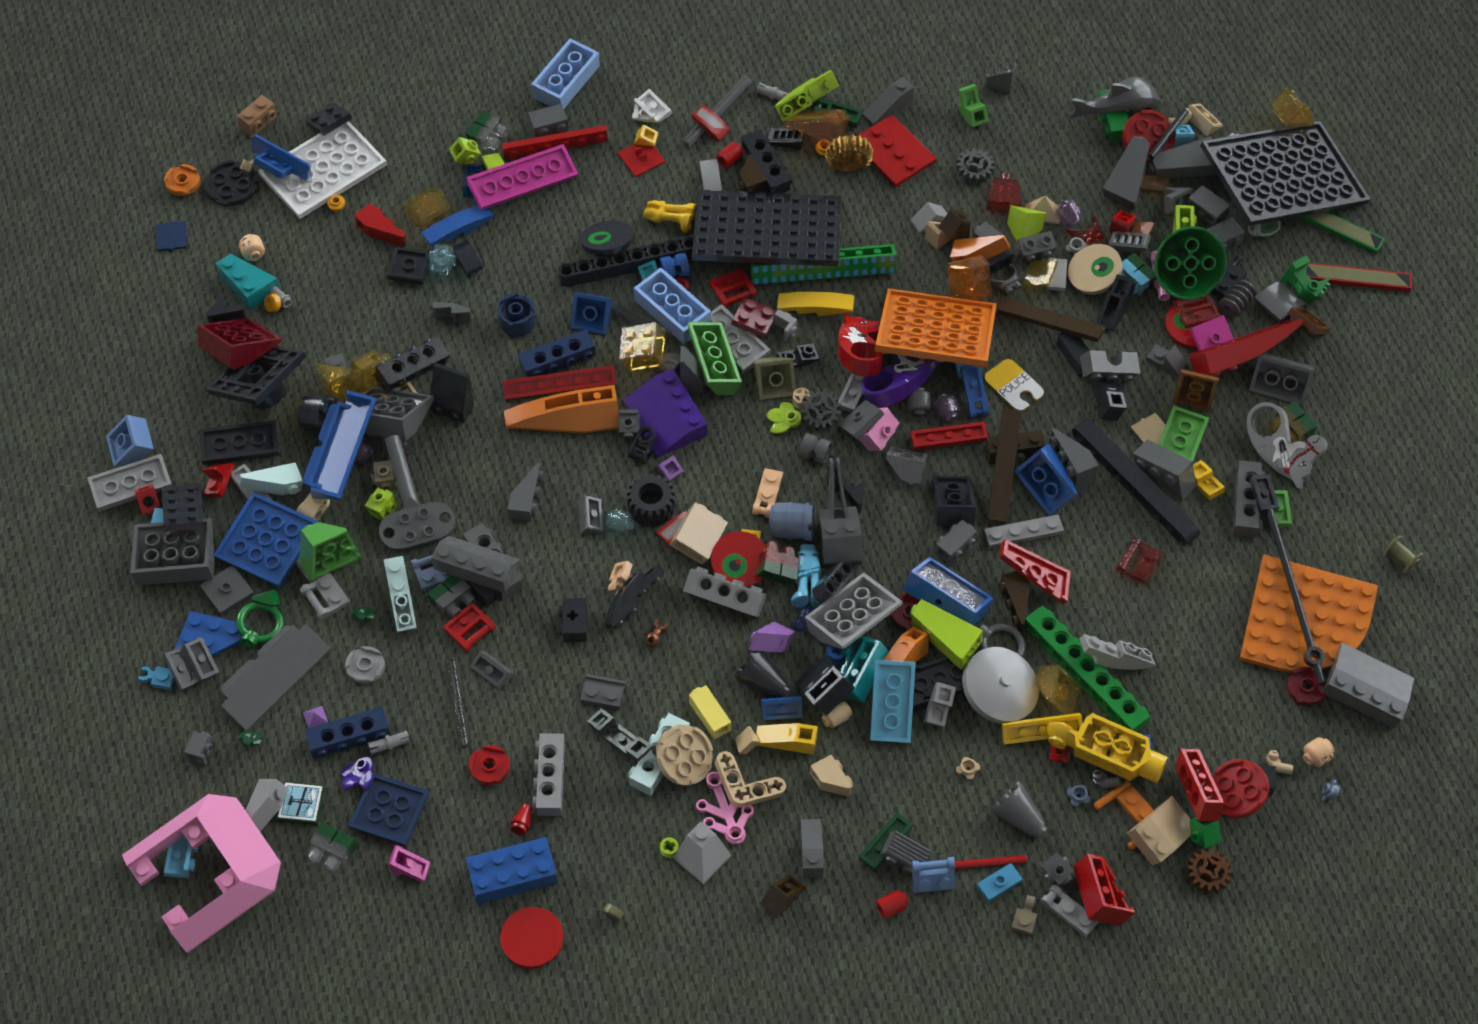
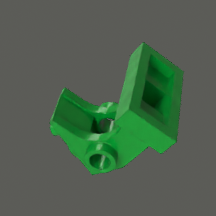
M1306 255L1293 262L1281 280L1285 284L1290 283L1301 299L1312 304L1315 299L1319 301L1330 286L1328 283L1330 277L1322 281L1311 280L1306 273L1310 262Z

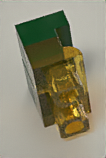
M1295 401L1283 408L1288 417L1291 443L1315 435L1317 425L1307 414L1305 415L1304 410ZM1277 413L1276 418L1271 421L1269 426L1273 432H1276L1281 424L1279 413Z

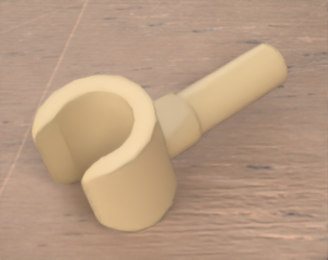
M243 159L240 169L250 172L254 159L250 161Z

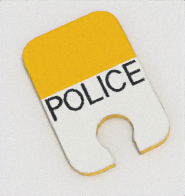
M1003 360L985 374V382L1015 410L1024 411L1030 407L1026 401L1020 398L1021 393L1029 392L1035 401L1042 398L1044 394L1042 387L1013 360Z

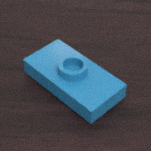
M1010 863L977 883V888L987 902H990L1020 884L1023 879Z

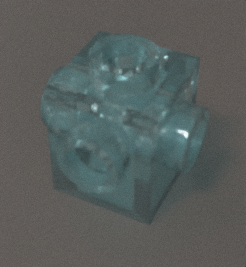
M435 244L433 251L431 250L429 253L431 272L449 275L451 267L456 263L453 247Z

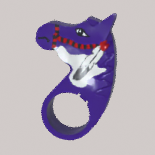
M894 354L897 364L882 368L881 372L876 375L864 376L860 384L864 398L878 408L896 404L913 394L928 379L936 365L941 362L933 359H919L917 357H904ZM890 385L884 390L873 391L879 386Z

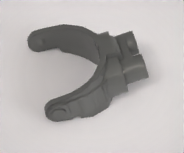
M1011 263L1008 264L1009 269L1013 273L1010 279L996 281L990 280L985 276V283L995 289L1005 291L1008 295L1013 293L1014 289H1021L1022 285L1019 282L1020 279L1017 276L1016 268Z

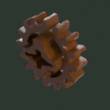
M1201 849L1200 855L1195 852L1193 859L1190 858L1188 862L1190 865L1186 869V872L1190 873L1188 880H1194L1192 886L1199 885L1200 892L1204 888L1207 894L1210 893L1211 889L1218 893L1219 887L1224 890L1226 884H1229L1231 881L1230 876H1232L1233 870H1230L1232 864L1225 862L1227 856L1222 858L1219 856L1220 851L1214 854L1212 849H1209L1208 853ZM1201 862V866L1196 869L1197 864ZM1223 873V877L1220 880H1218L1219 875Z

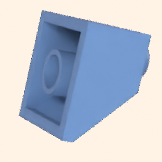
M126 415L106 436L114 467L143 460L154 450L149 428L144 418Z

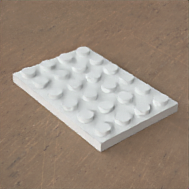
M348 121L325 136L318 134L289 152L311 164L308 180L305 181L293 173L283 179L277 178L272 173L260 169L258 173L291 211L301 219L327 203V200L334 195H340L387 166V161Z

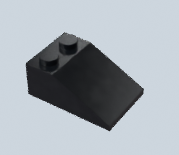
M435 363L430 395L434 396V400L430 409L436 415H444L455 422L465 423L474 407L470 375Z
M932 476L936 526H953L963 520L974 527L976 503L970 476Z

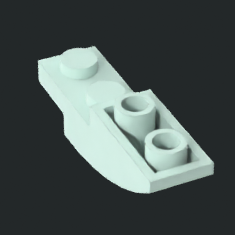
M400 556L384 559L397 632L417 629L404 558Z

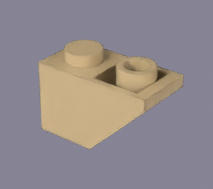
M832 755L810 766V775L820 790L844 796L852 795L853 782L848 775L845 776L839 760H835Z

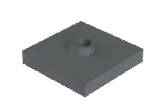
M865 400L839 424V427L857 440L881 419L884 413L881 409Z
M233 565L215 575L212 580H207L200 585L202 591L221 616L254 595L253 590Z

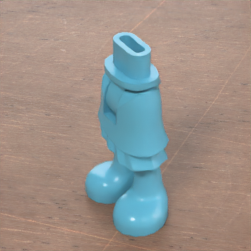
M802 544L798 552L796 564L798 574L795 582L798 584V591L791 597V605L796 608L807 606L809 602L807 582L811 581L810 603L811 606L817 608L824 602L819 603L814 599L812 589L822 576V569L815 545Z

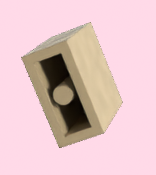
M695 502L686 513L670 546L703 565L709 559L715 544L721 537L728 522L723 520L720 515L707 510L704 505Z

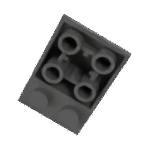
M1052 428L1048 444L1061 458L1076 491L1094 485L1098 464L1090 450L1057 429Z

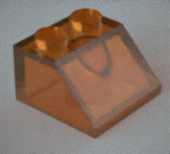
M983 255L948 263L951 297L974 301L992 297L990 267Z

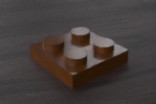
M1291 307L1287 313L1291 316L1292 321L1302 319V325L1306 327L1305 330L1313 336L1315 334H1328L1332 329L1304 307Z

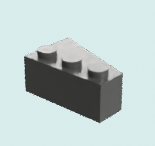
M1146 440L1133 453L1135 464L1144 473L1182 501L1197 487L1193 461L1150 440Z

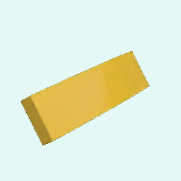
M833 292L781 293L778 295L777 310L779 309L783 312L797 311L798 314L816 312L818 316L853 312L854 295Z

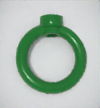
M258 601L245 605L239 611L236 619L238 631L243 636L241 643L247 648L253 649L257 643H267L284 627V619L278 608ZM252 610H266L275 617V629L263 636H259L255 631H248L244 624L246 615Z

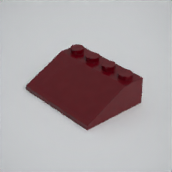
M250 318L197 325L198 347L231 369H240L241 366L249 365L282 342V338Z

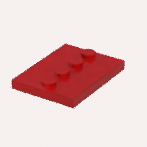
M892 114L859 134L861 138H866L872 145L873 158L870 163L895 188L937 161V158Z

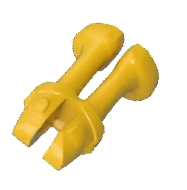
M648 201L643 217L656 223L661 221L677 222L681 225L682 232L689 234L692 220H695L697 205L694 203L671 205L666 204L665 201Z

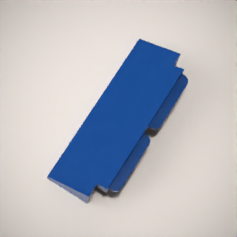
M347 390L346 404L337 402V405L332 404L329 407L319 434V441L322 442L321 447L317 446L314 448L303 478V483L307 485L308 489H311L312 498L341 500L373 412L376 398Z

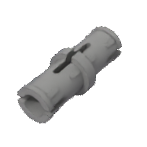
M761 82L756 89V93L767 96L773 101H780L789 94L778 90V87L767 86Z
M407 731L392 736L386 735L383 739L368 742V747L372 748L369 751L373 755L387 749L391 751L393 747L410 743V739L408 738Z

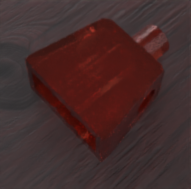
M1002 173L1001 178L993 179L987 199L986 211L1009 213L1011 205L1021 207L1022 200L1019 181L1012 180L1010 173Z

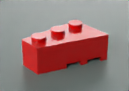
M1087 853L1073 866L1089 920L1121 926L1136 913L1133 907L1129 908L1125 902L1124 897L1126 895L1124 891H1119L1114 883L1116 878L1104 857Z

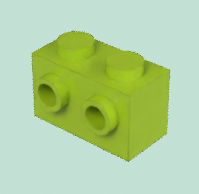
M1176 205L1173 215V232L1184 227H1195L1197 216L1194 215V206Z

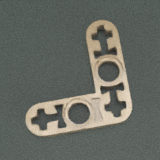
M727 751L720 752L717 755L715 766L728 799L734 807H745L783 795L786 783L782 778L773 777L745 785L734 756ZM722 759L729 761L727 766L725 762H721ZM732 775L736 777L737 782H728L727 776ZM774 784L776 787L780 786L779 791L776 788H772ZM758 788L762 790L763 795L756 796L752 790ZM736 794H738L739 797L743 796L742 800H740L739 798H735Z

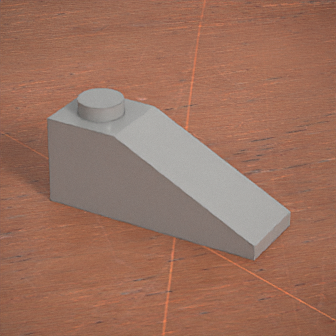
M259 779L245 810L260 832L282 807L289 791L277 779Z

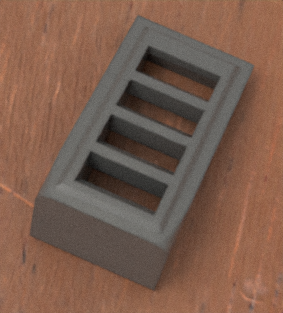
M1113 232L1109 246L1115 249L1117 253L1146 251L1151 236L1150 234Z

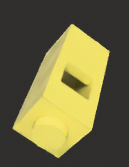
M705 685L702 688L694 689L689 694V703L713 739L715 740L731 731L730 719L708 687Z

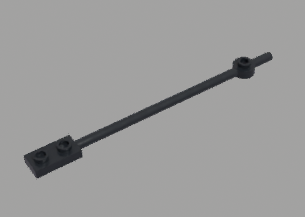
M1270 475L1251 476L1249 481L1259 513L1267 514L1307 646L1303 660L1309 667L1314 669L1318 685H1325L1326 681L1321 668L1325 654L1314 645L1274 512H1278L1280 507Z

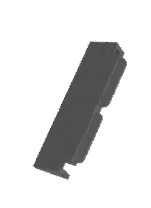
M307 624L300 630L294 625L284 626L258 651V658L255 661H247L222 685L223 697L227 699L221 705L224 714L244 731L250 730L331 651V648Z

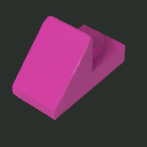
M396 845L393 848L388 865L396 877L405 874L419 882L425 881L430 861Z

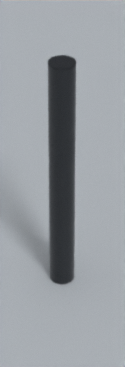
M1183 108L1148 154L1149 159L1154 160L1189 113L1188 109Z

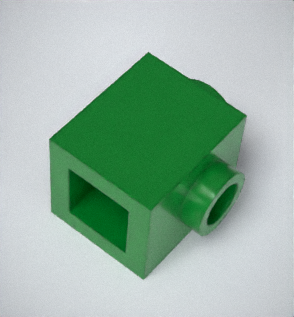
M1197 817L1190 820L1192 842L1206 849L1221 841L1219 820L1218 822L1198 821Z

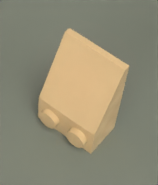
M1171 796L1129 830L1127 834L1153 866L1166 859L1190 836V818L1173 796Z

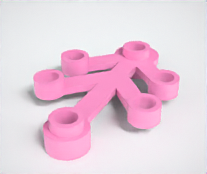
M710 772L706 778L707 786L714 790L720 808L701 799L697 801L696 809L700 813L708 812L724 819L727 826L715 822L712 817H706L703 823L712 822V826H707L709 829L724 834L726 840L731 844H740L745 839L744 826L748 818L753 816L754 808L752 805L742 807V814L737 823H735L733 816L737 807H734L731 803L728 805L721 788L722 781L718 772ZM717 780L718 784H712L711 781ZM736 794L735 798H739L740 800H742L743 796L739 797V795ZM705 804L706 807L702 809L699 808V805ZM750 809L751 812L747 814L744 810ZM738 833L739 836L735 838L732 837V834Z

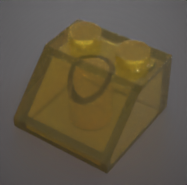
M429 188L401 204V207L415 224L423 226L430 224L436 216L439 218L448 213L447 210L451 208L443 190L439 188Z

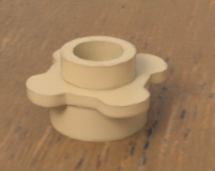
M964 757L961 765L957 766L956 772L963 774L968 780H972L975 772L980 770V765L973 759Z

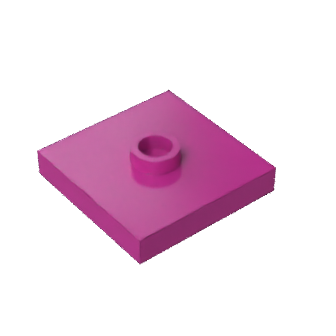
M1224 315L1190 328L1198 351L1234 339Z

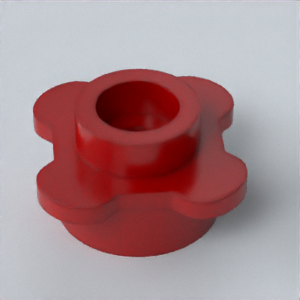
M1050 745L1051 754L1049 759L1058 763L1069 761V746L1059 749Z

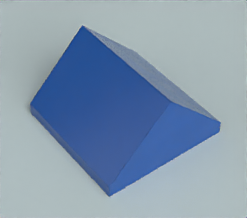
M575 292L570 329L581 331L587 329L588 332L606 335L612 314L611 298Z

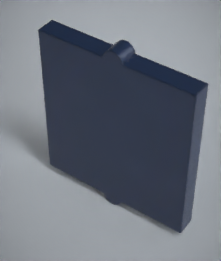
M170 221L169 223L156 224L157 251H174V249L187 248L186 221Z

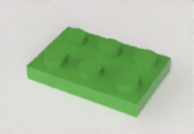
M1173 406L1158 445L1193 461L1209 417Z

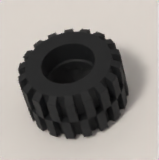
M649 474L648 477L642 475L641 479L636 478L627 490V507L634 521L637 519V523L640 525L645 523L647 527H649V524H653V527L657 526V523L662 525L665 523V519L668 521L671 515L674 514L675 508L673 485L668 483L666 478L661 479L660 475L654 477L653 474ZM648 496H655L661 499L655 504L642 502Z

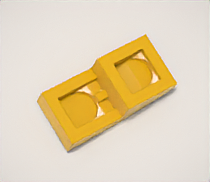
M1202 460L1193 464L1196 486L1209 501L1225 492V487L1213 476V470Z

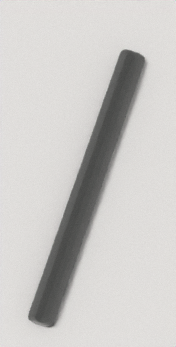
M743 76L711 111L719 117L751 84V79ZM697 124L683 139V144L691 147L706 129Z

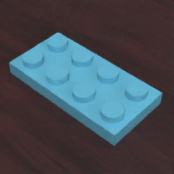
M875 660L870 740L911 743L916 662Z

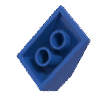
M1049 444L1041 448L1014 470L1015 474L1049 516L1077 494L1061 458Z

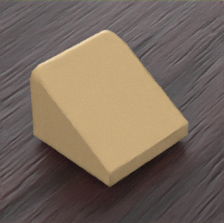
M750 726L735 738L740 754H748L760 743V740Z

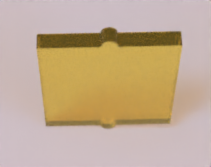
M1044 258L1042 260L1030 261L1022 286L1035 288L1038 286H1050L1058 260Z

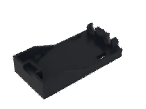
M946 656L915 666L912 713L927 708L936 682L956 687L955 695L964 692L962 680L965 666L963 669H960L953 662L948 663L950 659Z

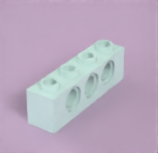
M668 713L665 719L662 718L660 720L657 733L652 734L648 741L653 746V749L638 762L636 767L633 766L629 771L630 786L650 796L653 794L663 777L656 761V755H654L658 740L669 728L680 724L690 726L689 722ZM645 768H652V769H653V770L650 771V772L644 771Z

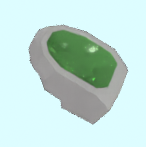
M1280 221L1248 226V231L1253 236H1269L1280 229L1281 223Z

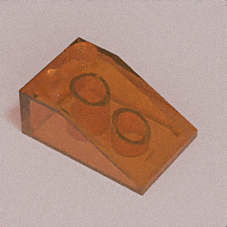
M839 109L799 112L786 120L784 125L829 143L833 142V139H838L839 136H844L850 116Z

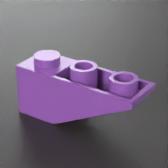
M772 622L752 633L749 639L751 643L749 650L784 652L788 649L795 631Z

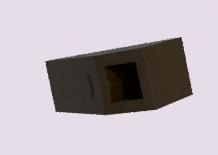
M1013 571L1001 575L998 587L1000 593L1005 595V605L1008 611L1011 610L1013 615L1011 619L1014 627H1017L1022 633L1030 583L1022 574Z

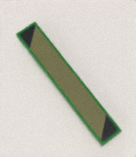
M1329 212L1297 217L1374 254L1378 253L1385 238Z

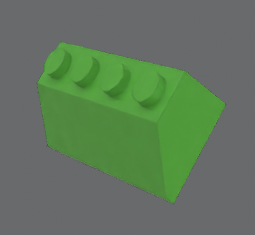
M688 322L687 326L706 384L716 395H734L742 381L722 322Z

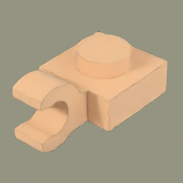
M624 561L614 565L609 578L611 583L608 586V591H613L615 588L617 592L619 591L623 582L627 581L630 577L633 564L629 561Z

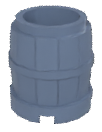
M788 502L771 505L769 519L770 536L787 540L804 539L805 541H813L815 519L812 513H815V504L813 502H806V504Z

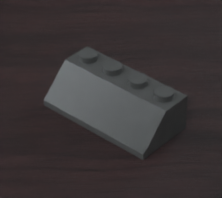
M451 536L444 538L438 543L431 557L434 570L506 593L521 562L518 558Z

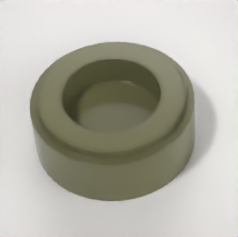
M606 903L603 912L610 918L621 921L624 913L617 907Z

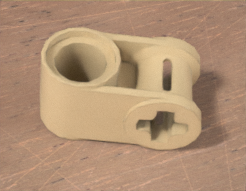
M310 493L296 511L318 521L329 507L330 500L312 498Z

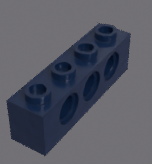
M587 329L522 352L518 354V361L525 377L555 373L561 368L571 367L575 363L583 360L587 361L596 356L595 345Z
M383 706L304 729L312 758H324L330 753L344 752L350 747H361L366 745L367 742L383 739L386 735L391 736ZM366 727H372L370 730H364ZM346 733H352L350 736H344ZM328 738L333 739L330 742H324Z

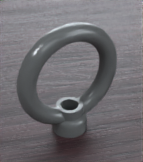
M1003 623L994 624L989 627L982 624L980 629L983 630V639L979 645L980 650L988 648L987 641L994 632L1004 631L1014 636L1018 643L1017 654L1021 657L1024 656L1026 642L1019 630Z

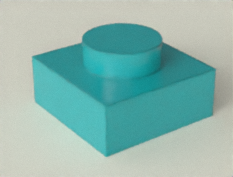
M655 260L638 266L643 281L659 269Z

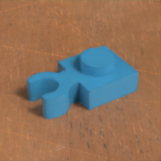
M156 666L155 671H151L149 667H142V672L148 673V675L138 677L141 683L151 681L152 687L172 689L174 678L169 668Z

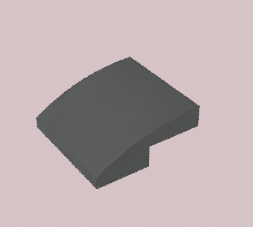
M1280 281L1268 286L1254 297V301L1279 323H1282L1290 316L1287 313L1291 307H1304L1306 305Z
M203 637L188 642L163 655L180 691L219 673Z

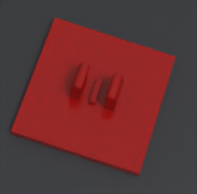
M633 144L617 152L635 177L666 162L653 146Z

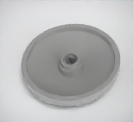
M1002 647L985 648L976 653L965 666L962 682L966 698L974 710L987 720L999 724L1020 721L1029 715L1036 706L1039 695L1036 675L1028 662L1014 651Z

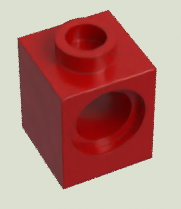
M153 484L134 490L142 515H153L155 508H161ZM149 496L154 499V502L151 505H145L143 499Z

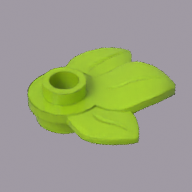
M782 402L779 408L771 409L766 413V417L774 423L770 430L773 434L784 433L789 428H796L802 420L800 412L795 410L794 406L788 402Z

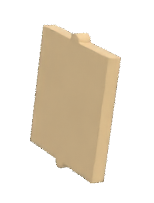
M1154 413L1145 419L1142 418L1140 422L1132 425L1130 428L1142 443L1150 440L1159 444L1166 425Z

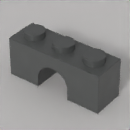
M1090 350L1080 356L1083 378H1091V380L1103 378L1107 379V381L1122 379L1124 382L1132 381L1135 376L1140 374L1137 352H1120L1111 358V364L1107 360L1106 351Z

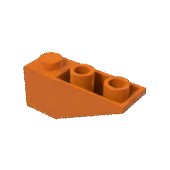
M1004 235L954 240L950 258L957 268L974 267L1010 249L1011 246Z
M915 627L910 628L899 637L883 660L917 662L928 654L929 634Z

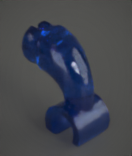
M805 606L799 618L793 622L792 628L798 632L804 631L806 623H804L806 621L805 616L814 609L811 606Z

